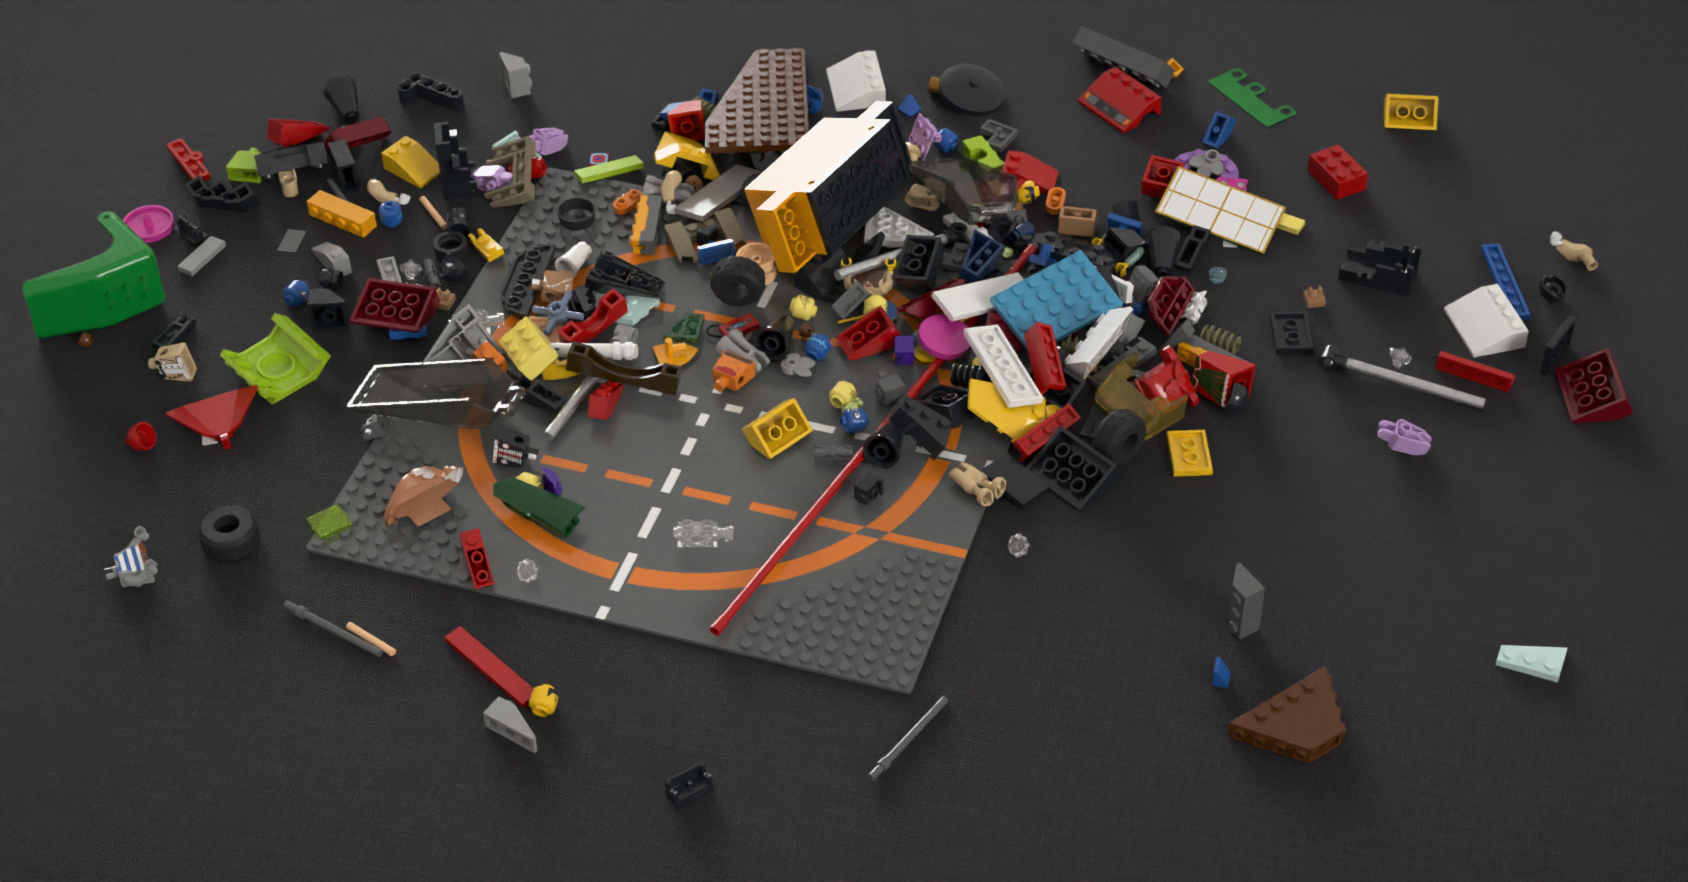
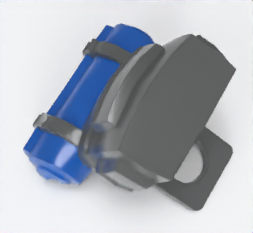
M1140 265L1134 268L1129 280L1134 285L1132 303L1126 304L1123 302V307L1133 308L1132 313L1138 317H1141L1145 312L1148 298L1159 281L1146 266Z

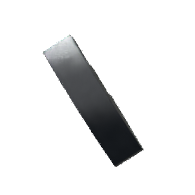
M508 371L495 381V387L528 404L555 412L568 399L539 380L532 382L523 375L518 378Z

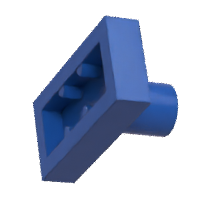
M1109 213L1107 217L1108 228L1132 229L1140 237L1142 236V222Z
M732 239L719 242L709 241L707 245L697 247L699 263L701 265L718 262L729 256H735Z
M1042 243L1039 255L1030 254L1029 262L1048 267L1057 263L1056 259L1049 258L1053 245Z

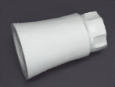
M583 241L574 245L568 252L556 259V270L574 272V278L592 253L591 247Z

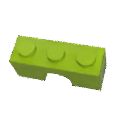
M982 135L963 140L962 154L970 164L978 162L977 174L983 182L1002 179L1004 162L999 159L996 151L992 150L988 141H985Z

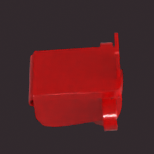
M1166 346L1160 350L1164 362L1134 381L1150 415L1166 412L1183 399L1191 408L1199 403V398L1190 381L1187 370L1184 369L1174 349L1171 346Z

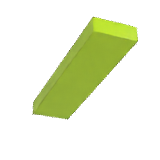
M634 155L574 170V176L583 184L644 168V162Z

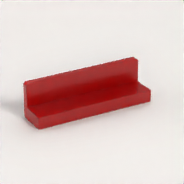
M1036 322L1024 334L1036 387L1041 395L1049 388L1063 391L1066 388V383L1052 325Z
M1443 351L1438 355L1437 370L1498 390L1509 392L1515 380L1513 374Z
M1070 403L1013 443L1023 455L1018 460L1020 463L1041 450L1060 426L1069 430L1081 419Z

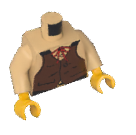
M842 258L841 264H840L841 268H844V267H846V266L851 265V264H852L851 258L848 259V261H849V264H848V265L843 264V258ZM886 258L885 263L888 271L886 269H872L843 279L845 289L848 290L858 281L870 293L865 299L871 295L883 297L893 288L894 280L892 277L894 274L893 269L897 265L896 259L894 258V263L889 265V258Z

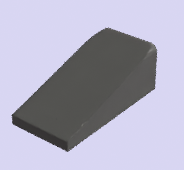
M1188 319L1167 339L1159 349V352L1166 346L1174 347L1191 337L1195 329Z

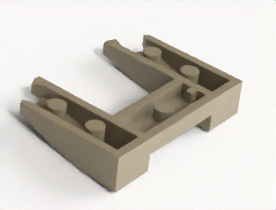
M525 136L492 148L491 150L496 153L495 157L492 160H486L485 164L487 166H494L513 162V181L510 185L484 193L487 199L492 198L493 200L489 205L493 208L533 201L535 185L531 183V158L535 157L536 142L529 136Z
M731 208L714 212V218L706 219L703 222L700 221L683 226L681 221L664 225L665 238L679 263H682V258L692 257L693 264L699 263L691 241L697 240L698 230L714 224L717 225L718 234L721 233L724 240H733L735 253L737 252L735 245L740 242L746 245L743 232Z

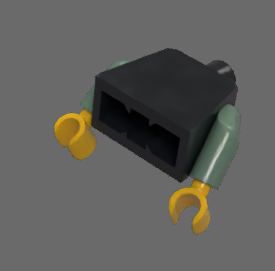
M1110 227L1101 239L1094 238L1091 244L1102 245L1104 243L1121 262H1125L1116 265V273L1120 271V277L1126 275V268L1128 266L1131 267L1143 256L1144 249L1147 248L1146 240L1142 239L1132 229Z

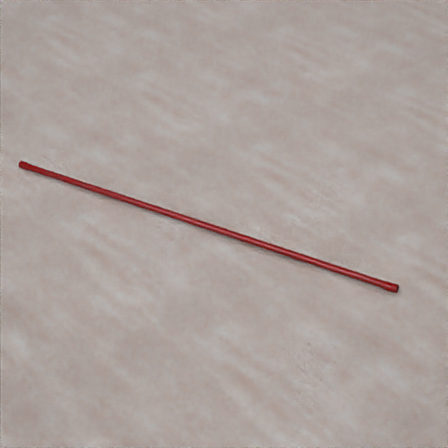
M1029 244L1005 275L1019 273L1029 261L1030 254H1036L1037 247ZM984 314L970 317L964 324L968 328H973ZM936 357L905 395L914 399L946 359ZM891 412L874 432L891 422L889 421ZM864 445L725 612L712 624L709 630L713 635L719 636L734 615L865 459L863 455Z

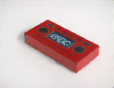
M749 313L720 325L718 328L723 336L726 335L728 337L729 332L733 329H738L745 335L759 329L760 324Z

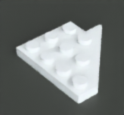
M883 207L866 223L864 243L880 231L885 234L882 246L888 248L903 247L907 235L934 237V234L892 210Z

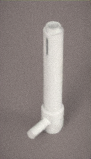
M622 342L582 343L591 345L605 358L633 360L638 357V345L633 344V342H626L625 344ZM550 343L559 355L557 358L568 357V351L572 343Z

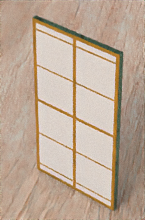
M1178 166L1157 209H1155V214L1190 228L1196 225L1209 229L1213 237L1264 255L1286 211V207Z

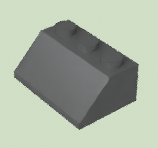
M1241 563L1236 565L1227 623L1229 631L1234 633L1239 639L1260 629L1265 588Z

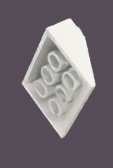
M875 50L858 52L826 69L836 111L869 108L876 101L886 102V89Z
M1498 284L1480 287L1444 307L1446 315L1474 358L1525 348L1529 331Z
M1133 308L1111 309L1106 315L1103 313L1097 320L1098 325L1095 328L1091 327L1087 332L1085 341L1081 340L1075 347L1076 352L1073 355L1069 354L1064 360V368L1085 380L1125 331Z

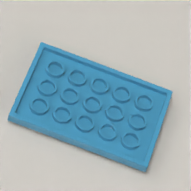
M1082 250L993 295L989 300L1027 351L1024 334L1036 322L1052 325L1055 341L1057 342L1097 321L1103 313L1106 315L1109 310L1118 309L1123 306V302Z

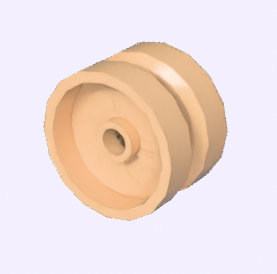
M749 243L738 250L736 256L750 258L760 265L765 272V286L775 280L777 276L776 263L769 245Z

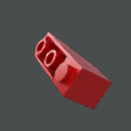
M608 380L590 394L588 417L607 420L612 415L625 384Z
M480 529L461 532L459 540L475 590L495 585Z

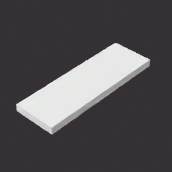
M1013 273L934 291L931 297L952 322L996 311L989 301L990 297L1024 279L1019 273Z
M998 325L964 329L963 334L1008 408L1043 403V396Z

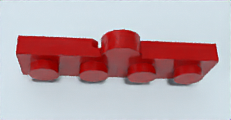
M182 138L166 144L167 150L191 180L199 175L203 181L211 179L210 173L202 164L204 159L201 152H192Z

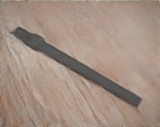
M288 600L284 602L283 607L294 612L295 616L311 621L378 658L382 656L383 650L309 612L308 608L302 605L298 606Z
M942 696L885 757H881L877 761L876 767L867 775L870 781H874L882 772H886L891 767V762L948 703V699L945 696Z

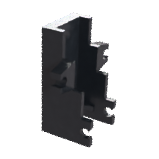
M448 122L434 123L435 144L443 198L453 199L478 196V189H471L472 187H477V181H469V177L473 172L469 169L471 167L475 168V161H468L466 148L459 149L457 130H450L449 132Z
M1372 239L1368 243L1366 251L1348 247L1343 265L1339 269L1338 280L1409 297L1418 273L1422 247L1415 246V250L1412 251L1409 249L1410 244L1404 243L1403 248L1387 245L1385 241H1381V244H1376V239Z

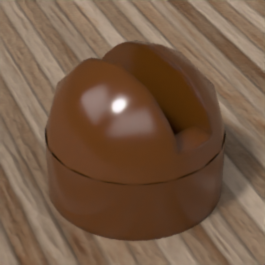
M804 322L800 328L799 336L810 338L812 336L810 332L814 333L813 326Z
M84 331L78 345L87 348L92 345L93 337Z

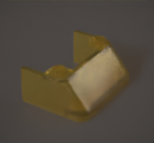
M1135 352L1111 368L1096 390L1095 401L1109 414L1114 412V410L1125 408L1138 414L1145 421L1147 428L1145 440L1184 417L1188 396L1185 394L1172 403L1164 397H1155L1152 400L1146 398L1126 380L1135 375L1138 353Z

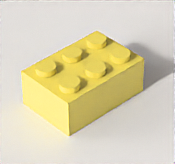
M527 316L520 320L516 326L499 340L516 367L531 381L559 356L542 331Z

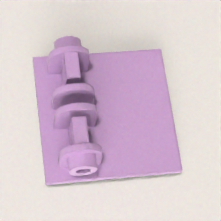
M919 113L908 143L914 144L920 149V158L924 161L931 143L940 142L942 135L937 132V129L930 123L929 119L924 118Z

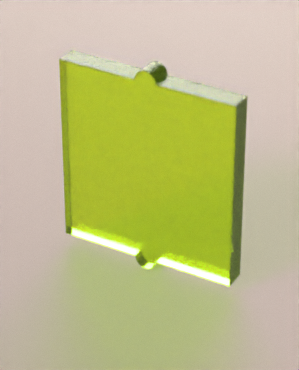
M338 504L306 518L312 527V531L316 532L321 540L353 526L347 517V513L343 512Z

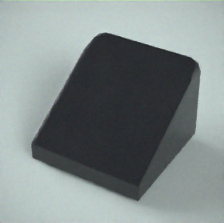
M716 224L697 231V244L700 246L707 245L709 241H716L718 239Z

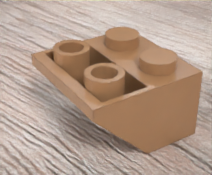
M1061 206L1058 234L1094 237L1098 215L1097 210Z

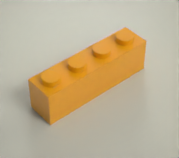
M319 190L307 200L309 215L364 238L377 227L374 212L322 190Z

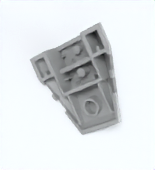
M470 304L453 316L422 362L423 367L444 393L490 378L470 359L472 353L485 341H488L505 358L508 368L514 365L505 349H501L480 322L481 318Z

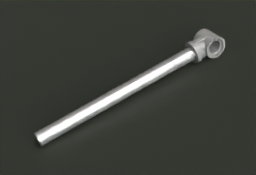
M619 323L609 342H622L623 344L633 342L635 344L639 331L637 328ZM588 375L543 433L547 440L551 441L554 439L599 380L598 377Z

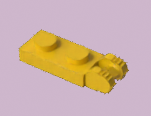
M482 228L477 230L478 240L472 233L468 235L474 248L489 262L505 254L503 248L488 234L486 235Z

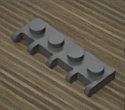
M1138 337L1136 345L1132 348L1128 345L1124 347L1125 353L1119 357L1113 355L1110 358L1112 361L1106 367L1098 366V372L1093 376L1088 375L1085 380L1101 392H1104L1157 353V348L1142 337Z

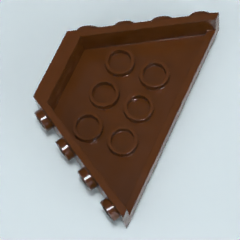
M1326 666L1229 723L1228 736L1306 763L1313 762L1341 745L1342 736L1346 734L1345 723H1341L1340 720L1341 709L1340 706H1336V691L1331 688L1332 677L1331 674H1327Z

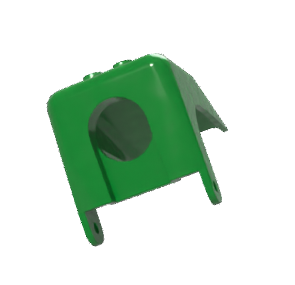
M106 211L98 216L99 224L114 239L112 246L106 252L79 264L27 280L23 284V293L37 339L110 327L159 306L164 302L165 293L153 249L114 212Z

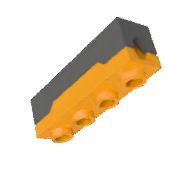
M641 195L640 202H637V213L634 215L635 225H632L633 236H630V247H633V254L655 255L663 213L662 196Z
M1194 334L1189 339L1178 344L1177 357L1182 362L1195 367L1197 355L1208 351L1246 361Z

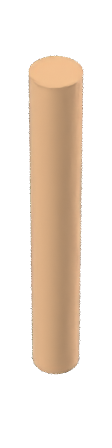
M421 196L420 202L439 226L446 230L448 224L425 196Z
M347 623L346 629L383 650L386 654L390 656L395 655L396 649L354 623Z

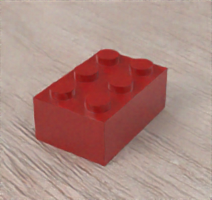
M1339 144L1309 155L1308 172L1336 200L1366 190L1368 172Z

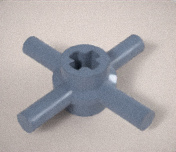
M566 291L561 301H553L548 305V308L533 306V313L547 315L550 320L543 331L545 335L549 336L555 325L565 324L568 318L584 319V313L569 311L567 307L573 295L571 291Z

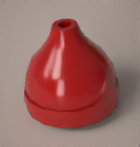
M139 422L133 425L127 432L125 444L137 451H147L153 448L157 439L154 428L146 422Z

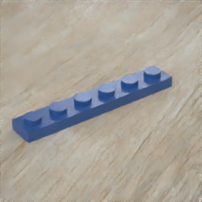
M1500 244L1482 245L1481 252L1495 284L1499 285L1521 320H1529L1530 312Z

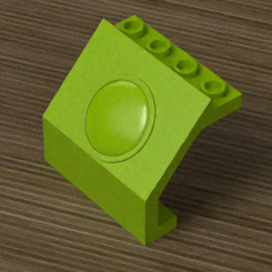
M274 313L271 318L276 325L268 337L241 353L223 349L220 354L225 360V364L233 368L237 375L247 381L249 386L258 385V394L272 405L317 379L331 357L329 353L287 316Z

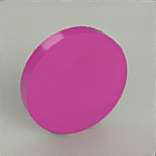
M158 205L139 207L129 212L123 219L145 243L156 242L165 238L172 232L175 226L172 212Z
M934 315L921 323L918 341L921 347L930 355L940 359L952 360L964 356L970 349V344L963 334L964 329L968 327L962 321L956 320L951 322L946 315Z

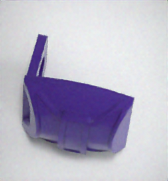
M541 467L543 489L561 496L562 485L556 473Z

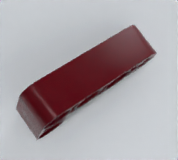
M383 117L341 127L331 132L324 142L325 150L330 156L328 143L345 139L348 148L384 139L392 131Z

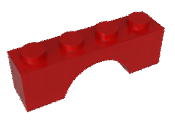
M613 288L599 299L596 310L589 318L579 323L571 320L557 331L560 343H572V341L578 343L590 342L628 312L626 299Z

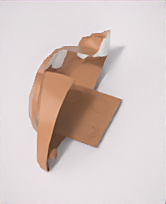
M424 466L413 469L401 478L385 509L383 520L386 528L388 529L392 523L398 524V518L409 516L419 527L451 510L441 498L459 484L463 468L446 466L441 470L435 467Z

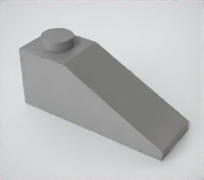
M325 242L311 248L313 254L326 269H330L332 272L336 270L342 271L344 276L352 273L349 256L341 247Z
M498 697L483 712L485 726L536 753V737L516 705L509 700Z

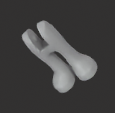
M647 175L642 195L662 196L660 187L664 180ZM680 183L674 190L675 201L683 202L693 195L694 188L687 183Z
M738 329L731 330L728 337L726 335L723 336L715 348V353L719 356L726 350L754 361L756 373L760 372L762 367H767L770 363L766 354L751 345Z

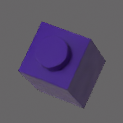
M895 336V365H914L913 336Z

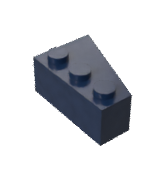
M974 230L960 275V279H964V285L985 280L989 270L994 269L1002 261L1005 245Z

